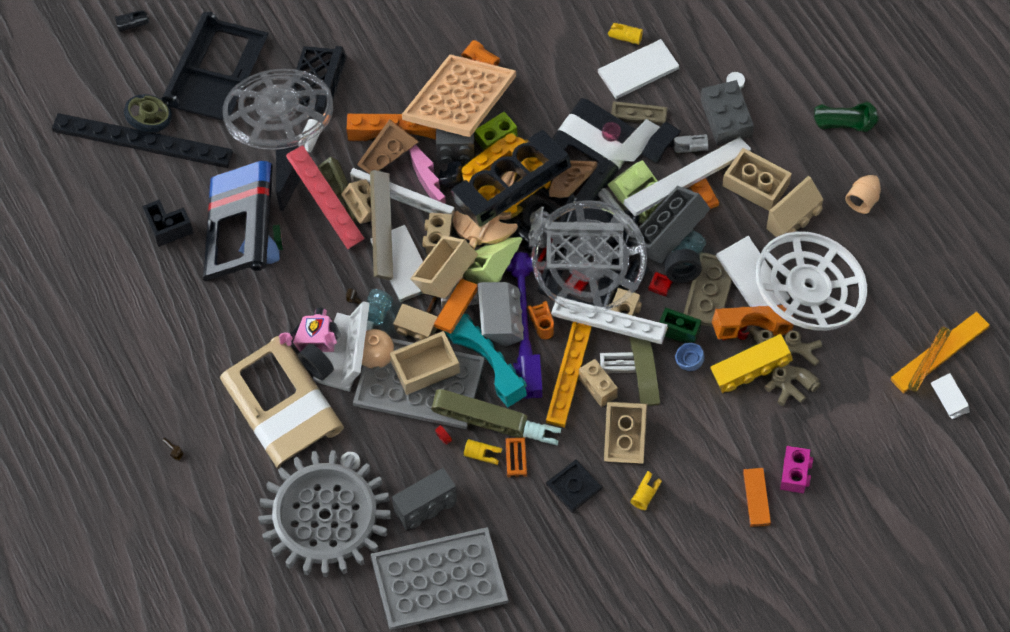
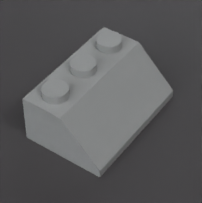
M508 282L478 283L482 335L504 347L524 340L519 288Z

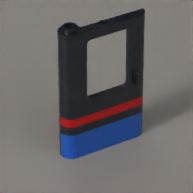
M258 161L210 179L203 268L204 281L235 273L249 267L253 271H261L266 267L273 165L270 162ZM247 213L243 257L217 265L220 222Z

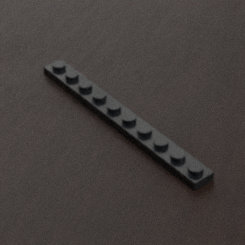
M57 113L52 126L53 132L224 168L229 167L233 155V149L152 132H143L138 129Z

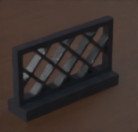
M336 46L335 49L303 47L284 105L285 109L317 112L321 116L328 117L347 59L343 46ZM307 53L316 54V56H314L310 60L306 59ZM327 54L332 55L331 59L326 62L323 61L322 57ZM320 60L322 64L313 69L311 64ZM309 66L311 71L302 75L301 71ZM326 68L327 73L319 77L317 72ZM315 75L317 79L308 84L306 79ZM304 81L306 86L297 90L296 86ZM321 83L322 88L314 92L312 88ZM310 89L312 95L303 99L301 94ZM298 96L302 100L297 104H291L292 100ZM314 98L317 99L316 106H308V102Z

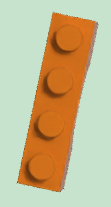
M777 305L784 312L787 310L783 305ZM770 306L715 309L712 319V325L718 339L736 338L738 331L742 327L749 325L769 330L773 336L779 334L786 335L787 332L792 331L794 324L775 313Z

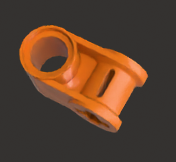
M543 301V304L537 306H527L537 335L544 340L550 339L554 335V321L547 301Z

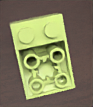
M642 160L632 165L607 185L623 204L625 199L658 181ZM661 203L639 214L641 216L640 222L643 224Z
M507 238L505 241L482 246L476 250L478 256L463 276L468 281L477 285L480 282H500L503 273L518 250L522 238Z

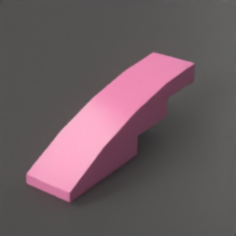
M415 145L408 151L420 183L430 198L446 204L445 196L439 190V179L433 174V162Z

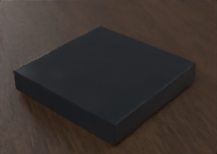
M577 459L546 482V486L571 513L602 490V486Z

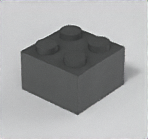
M436 129L438 163L448 164L459 161L467 164L474 159V133L471 137Z

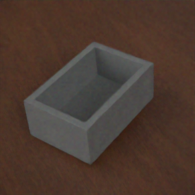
M737 80L702 88L701 103L717 145L729 143L738 137L741 139L752 137L754 125Z
M444 467L392 496L394 513L407 531L410 528H417L426 519L436 517L438 512L443 509L453 507L457 502L456 486Z

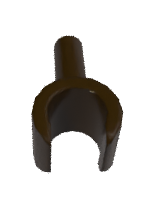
M348 288L345 297L347 302H355L359 305L363 302L356 297L357 291L355 289Z
M163 438L162 442L172 450L170 456L179 461L184 455L181 448Z

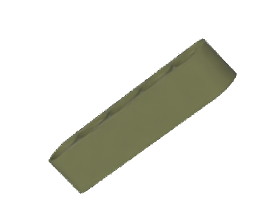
M443 389L436 390L431 408L434 413L514 437L523 436L527 416L523 413Z

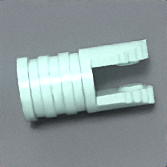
M527 420L523 437L558 445L556 439L545 438L544 434L545 430L560 433L561 428L545 424L541 425Z

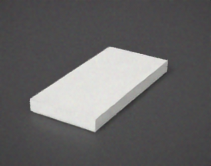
M660 39L599 68L598 73L615 99H618L678 70L679 64Z
M403 225L392 230L393 279L390 280L400 303L423 294L410 280L423 263V260L406 226Z
M747 236L717 253L716 257L750 307L769 306L759 291L755 277L756 264L760 252L750 237ZM765 259L760 270L762 283L771 284L770 274L772 270ZM776 277V284H781ZM765 290L776 305H781L773 291ZM779 292L785 301L790 299L787 292Z
M363 301L349 316L340 383L342 386L348 387L361 373L370 304Z
M337 313L334 323H336L341 336L337 340V344H334V352H323L334 366V371L323 381L316 377H313L315 383L350 392L354 380L348 387L340 384L349 316ZM367 321L366 331L373 329L374 322Z

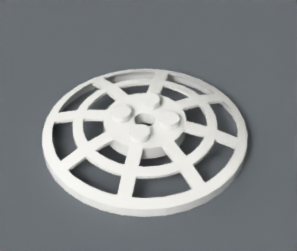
M811 232L786 233L770 241L764 247L757 260L755 277L762 297L775 313L794 325L811 330L827 331L837 329L853 321L865 304L867 282L860 264L846 248L828 237ZM800 241L817 243L829 248V251L825 257L802 251ZM793 242L794 252L782 256L778 261L769 253L778 245ZM835 254L842 257L855 274L854 277L844 278L840 270L831 262ZM803 258L818 261L820 264L818 267L805 264ZM764 259L773 266L770 274L771 284L762 283L760 270ZM796 259L797 266L791 271L782 265L788 260ZM826 267L834 273L838 280H830L824 272ZM777 271L787 277L786 285L776 284ZM805 283H809L813 288L807 287ZM858 283L859 299L855 308L845 304L848 295L847 286ZM841 287L840 301L830 297L833 288ZM765 290L773 291L778 301L787 310L785 312L781 310L770 299ZM779 292H788L794 299L793 302L789 305ZM826 302L835 307L829 312L821 313L819 305ZM800 304L810 306L813 314L804 313L797 310ZM840 310L851 313L847 319L836 324L828 325L824 319L835 315ZM794 313L804 318L816 319L819 325L797 320L792 315Z

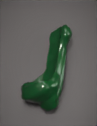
M863 102L852 108H831L824 104L814 108V120L820 129L847 127L860 132H867L872 130L879 122L877 109L870 102Z

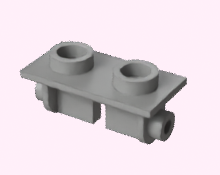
M543 207L533 212L530 217L529 247L538 244L540 248H545L547 245V235L543 229L546 230L547 222H550V215L548 212L543 211Z

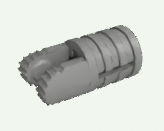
M707 134L674 138V143L676 144L674 152L708 151Z

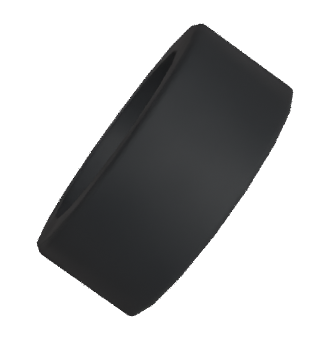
M543 199L530 202L523 212L524 225L529 230L531 229L530 216L541 207H543V211L552 215L551 222H559L556 206L550 201Z
M680 249L671 252L664 261L666 276L675 283L693 281L702 272L700 256L691 249ZM683 263L692 264L691 266L683 269L674 268L675 266Z
M308 344L298 353L301 363L317 379L323 381L334 371L331 361L315 345Z

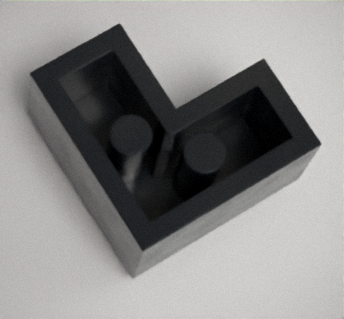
M160 199L142 206L158 247L193 234L191 222L184 207L166 214Z

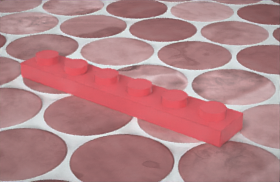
M302 145L286 155L287 159L346 248L350 249L362 242L365 238L304 146Z

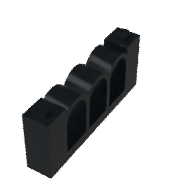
M544 130L527 139V143L518 145L514 149L512 157L506 156L497 159L492 164L491 171L485 170L475 173L469 182L465 180L451 189L455 203L479 227L572 167L569 154ZM534 157L539 159L543 165L530 172L521 162L526 158ZM513 171L522 178L508 186L499 176L505 172ZM491 185L496 187L500 193L487 201L478 190L481 187Z

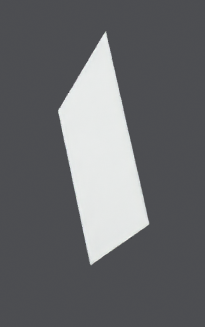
M646 119L608 160L635 161L644 150L650 137L660 127Z

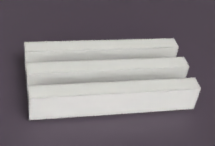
M632 352L600 353V366L606 373H636L634 361H604V359H633Z

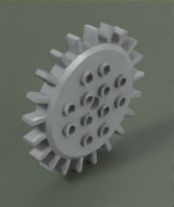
M331 450L329 463H319V456L316 451H313L311 456L313 465L304 467L302 461L296 457L294 458V465L298 470L297 472L290 475L282 467L278 469L280 477L285 480L281 487L269 481L266 484L267 489L275 493L276 497L275 500L260 498V505L264 508H271L272 515L258 516L260 525L274 524L275 529L265 532L262 536L265 542L279 538L281 542L271 551L273 556L277 557L287 549L291 553L286 560V566L289 569L300 558L305 561L303 565L304 575L308 576L311 572L312 564L317 563L322 564V574L324 577H328L329 563L336 562L339 563L340 570L345 574L347 573L345 559L353 556L356 562L362 566L365 562L363 555L359 551L364 546L375 553L378 551V545L370 540L372 533L387 536V529L376 525V520L391 519L390 510H377L376 505L389 501L388 493L373 494L372 490L382 485V479L379 476L368 483L366 482L364 477L371 470L369 464L366 463L358 472L351 469L355 462L354 455L350 454L343 466L336 464V451ZM315 487H321V490L315 491L314 489ZM336 487L341 488L338 492L334 491ZM296 504L300 505L298 509H294L293 506ZM319 505L320 507L319 509L315 510L313 509V506ZM335 505L340 507L338 510L333 509ZM354 506L360 507L358 510L352 509ZM323 511L331 513L328 519L320 518V514ZM293 523H298V524H299V525H298L297 527H295V528L292 527V524H293ZM317 523L318 527L312 528V524ZM333 524H338V527L335 529L331 526ZM357 524L358 528L352 529L351 526ZM312 542L317 543L314 547L310 546ZM335 542L337 546L331 547L330 544Z

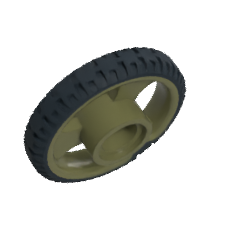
M150 94L133 96L126 102L124 107L126 121L132 127L143 132L161 131L171 121L172 112L170 107L165 105L161 98ZM134 105L140 107L138 116H133L131 113V108Z

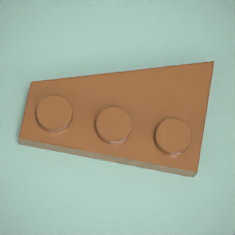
M389 120L357 165L369 174L372 170L380 171L420 141L392 120Z
M570 161L572 167L553 179L549 189V196L557 198L569 197L595 171L597 162Z

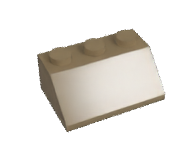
M806 177L769 210L766 229L775 237L797 232L800 227L804 228L809 223L812 216H817L822 211L823 198L811 177Z

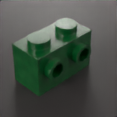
M665 307L659 323L667 324L668 328L665 336L683 343H696L701 330L702 320Z

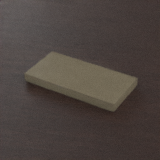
M700 252L702 272L700 276L692 281L683 314L702 320L701 325L713 327L712 319L715 309L725 308L732 279L716 255Z

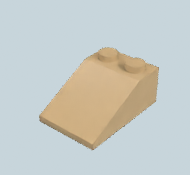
M607 402L604 461L644 463L648 404Z

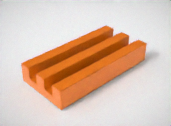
M505 438L507 477L513 475L515 477H519V475L527 476L525 438ZM510 443H514L515 470H511ZM518 443L522 445L523 470H519Z

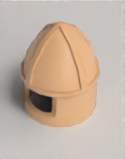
M867 175L855 181L845 197L849 207L862 214L870 212L880 197V179L874 175ZM850 196H857L864 202L861 206H856L850 200Z

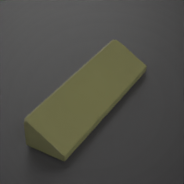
M330 157L317 167L353 222L357 223V218L341 195L348 186V182L339 161Z

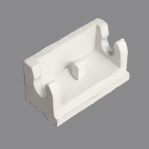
M950 373L931 382V386L934 388L951 419L969 413V405Z

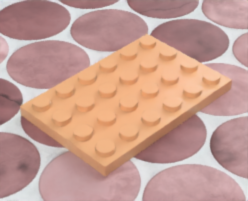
M449 55L402 113V120L471 137L515 79L516 71Z

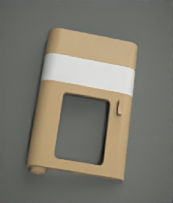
M279 336L274 337L270 343L238 362L220 376V380L277 469L286 460L325 435L331 438L338 435L344 429L343 424L307 369L301 363L293 348L287 346L286 343L281 345ZM273 353L296 388V393L270 410L264 411L240 373L265 355Z

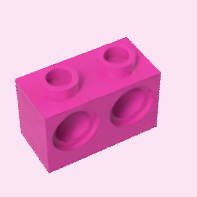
M786 447L780 490L804 493L805 486L809 487L811 475H807L808 468L812 469L813 457H810V449ZM794 459H801L803 462L796 463ZM792 477H798L801 480L794 481L792 480Z

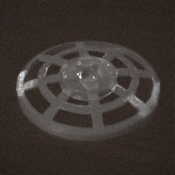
M272 69L254 74L238 83L229 92L223 105L225 126L235 139L251 147L270 150L294 147L314 138L327 126L333 113V98L327 85L313 74L296 69ZM300 78L310 79L319 84L323 89H312L309 84ZM255 80H258L255 83L251 84L249 87H247L245 90H240L245 85ZM272 80H288L284 85H274ZM262 83H265L266 88L262 89L260 92L251 91L253 88ZM295 83H299L306 90L296 91L292 86ZM315 95L327 96V106L323 115L314 111L316 104ZM233 96H240L238 102L239 111L229 116L228 104ZM246 96L255 98L254 104L244 108ZM310 96L309 106L301 105L299 97ZM256 110L261 117L257 122L250 118L247 113ZM296 111L303 113L298 118L289 121V117L295 114ZM309 116L318 120L309 130L295 136L292 127L302 123ZM242 117L246 123L255 127L251 136L239 131L232 124V121ZM267 120H272V121L281 120V121H282V124H265V123H266ZM285 129L288 137L278 140L258 139L261 130L276 131Z
M586 200L566 204L555 210L545 219L535 235L531 258L535 277L548 297L569 310L582 313H599L621 305L637 290L645 273L647 251L642 233L626 213L613 205L601 201ZM583 208L600 209L614 216L608 225L597 220H585ZM576 210L577 221L565 226L559 233L549 226L559 216ZM620 220L626 223L633 232L638 242L637 246L627 248L623 238L615 230ZM586 226L598 227L604 231L599 238L588 236ZM579 228L580 237L572 243L563 237L569 231ZM546 233L553 239L549 249V261L537 262L538 246L542 235ZM610 235L616 239L621 250L610 251V248L605 243ZM557 244L567 249L564 260L554 261ZM640 253V269L633 283L624 277L628 269L629 256ZM586 254H590L594 257V261L586 263L583 257ZM623 257L621 272L617 274L610 269L612 259ZM567 267L572 275L567 283L560 278L556 268ZM539 270H551L555 281L563 288L557 296L545 285ZM607 276L614 281L610 286L599 291L597 280ZM578 280L589 282L591 292H582L573 287ZM619 284L629 289L619 300L602 306L600 296L611 292ZM569 293L579 297L593 298L595 308L577 307L563 300Z

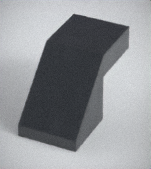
M665 121L650 137L641 154L653 162L659 163L666 149L673 147L674 138L680 135L681 130Z

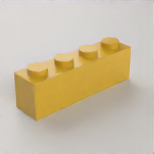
M779 334L710 368L721 392L724 393L735 390L737 386L743 383L748 384L760 375H767L777 367H784L793 359L782 335Z

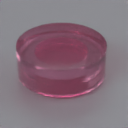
M614 122L606 123L602 129L603 138L610 142L616 141L621 133L619 125Z

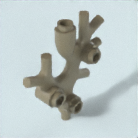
M755 326L749 329L757 345L773 338V334L769 330L759 331ZM794 330L787 332L785 343L791 354L798 353L815 367L820 361L811 352L822 347L821 341L802 343L799 332ZM788 364L784 367L775 368L772 372L771 381L764 388L768 392L772 391L775 387L781 388L782 392L777 403L784 406L789 396H794L800 403L806 399L791 384V380L796 379L808 391L811 390L812 392H815L821 383L809 370L802 367H793Z

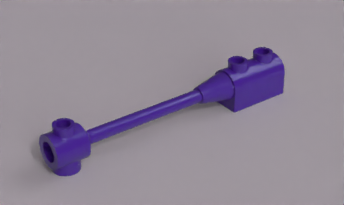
M518 252L514 254L510 265L507 267V272L511 271V275L518 280V288L521 294L522 325L524 327V340L520 342L517 363H513V368L518 377H522L527 384V387H525L527 396L524 398H542L540 354L533 355L529 341L525 277L529 276L530 272H534V260L527 253Z

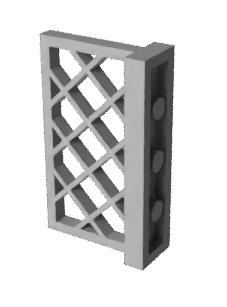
M547 222V269L623 271L624 223ZM551 237H559L563 242L556 248L551 243ZM572 237H578L582 241L577 248L568 242ZM592 237H597L601 241L595 249L587 242ZM610 238H619V245L614 249L607 243ZM565 244L573 250L567 257L559 251ZM584 244L592 251L586 257L578 251ZM603 244L611 251L605 258L597 252ZM555 253L563 259L560 264H551V257ZM575 253L582 259L578 265L572 264L568 260ZM593 254L602 260L597 265H592L588 261ZM614 254L619 259V265H611L607 259Z

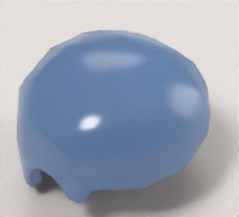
M684 343L678 348L675 355L678 366L686 371L699 369L704 363L705 358L703 349L695 343Z

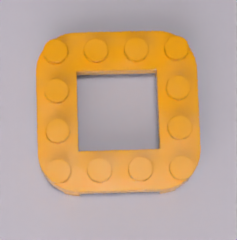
M514 134L506 135L462 168L464 181L467 180L469 182L471 177L480 171H490L492 164L497 159L506 156L512 157L514 149L518 145L527 142L520 137H516ZM534 157L526 158L521 162L530 172L543 165L539 159ZM551 181L542 187L548 189L551 186ZM491 185L481 187L478 190L487 201L500 193L496 187ZM531 193L530 195H528L527 197H525L509 209L505 210L504 212L510 211L511 214L517 212V205L525 199H527L533 193Z

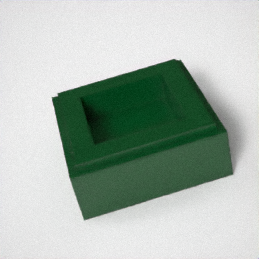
M280 224L273 225L274 241L278 249L283 250Z

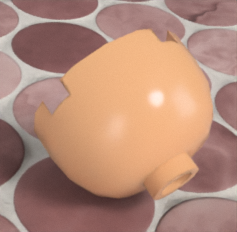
M379 329L366 331L362 365L368 368H381L390 363V353L394 351V345L391 337L386 332Z

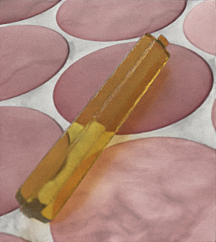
M943 326L939 330L909 382L908 388L910 390L918 391L949 337L950 329Z

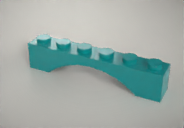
M467 313L463 314L452 334L446 331L444 333L454 344L473 349L485 357L495 373L494 385L496 394L508 408L527 396L525 389L527 384L522 377L516 375L515 369L511 364L507 365L502 353L495 351L490 339L484 338L481 329L472 324L471 317Z

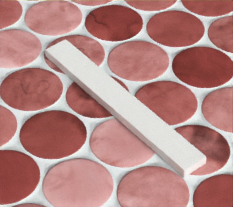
M738 137L624 200L623 204L634 216H637L664 201L677 185L686 189L730 165L742 148L750 152L751 148Z

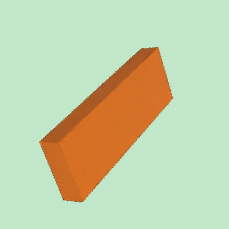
M461 279L436 319L434 326L452 334L476 294L478 285Z
M744 469L743 475L750 527L770 526L771 521L764 469Z

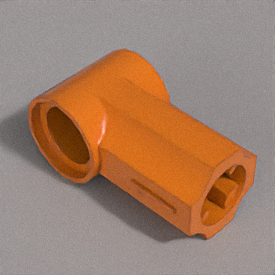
M473 40L461 54L463 58L498 66L500 62L499 57L485 50L484 46L476 40Z

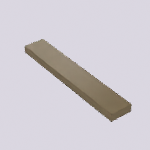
M372 170L370 172L374 277L391 280L393 279L389 173Z

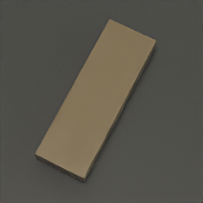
M613 101L611 114L623 122L642 124L647 119L656 125L662 126L666 121L668 107Z

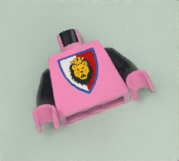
M316 308L314 316H304L301 323L291 333H281L279 339L281 345L286 343L287 346H291L293 342L299 352L308 344L315 345L322 352H334V344H337L341 333L336 323L332 322L329 316H326L327 310Z

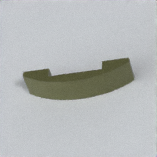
M629 336L640 403L648 404V406L660 405L651 342Z

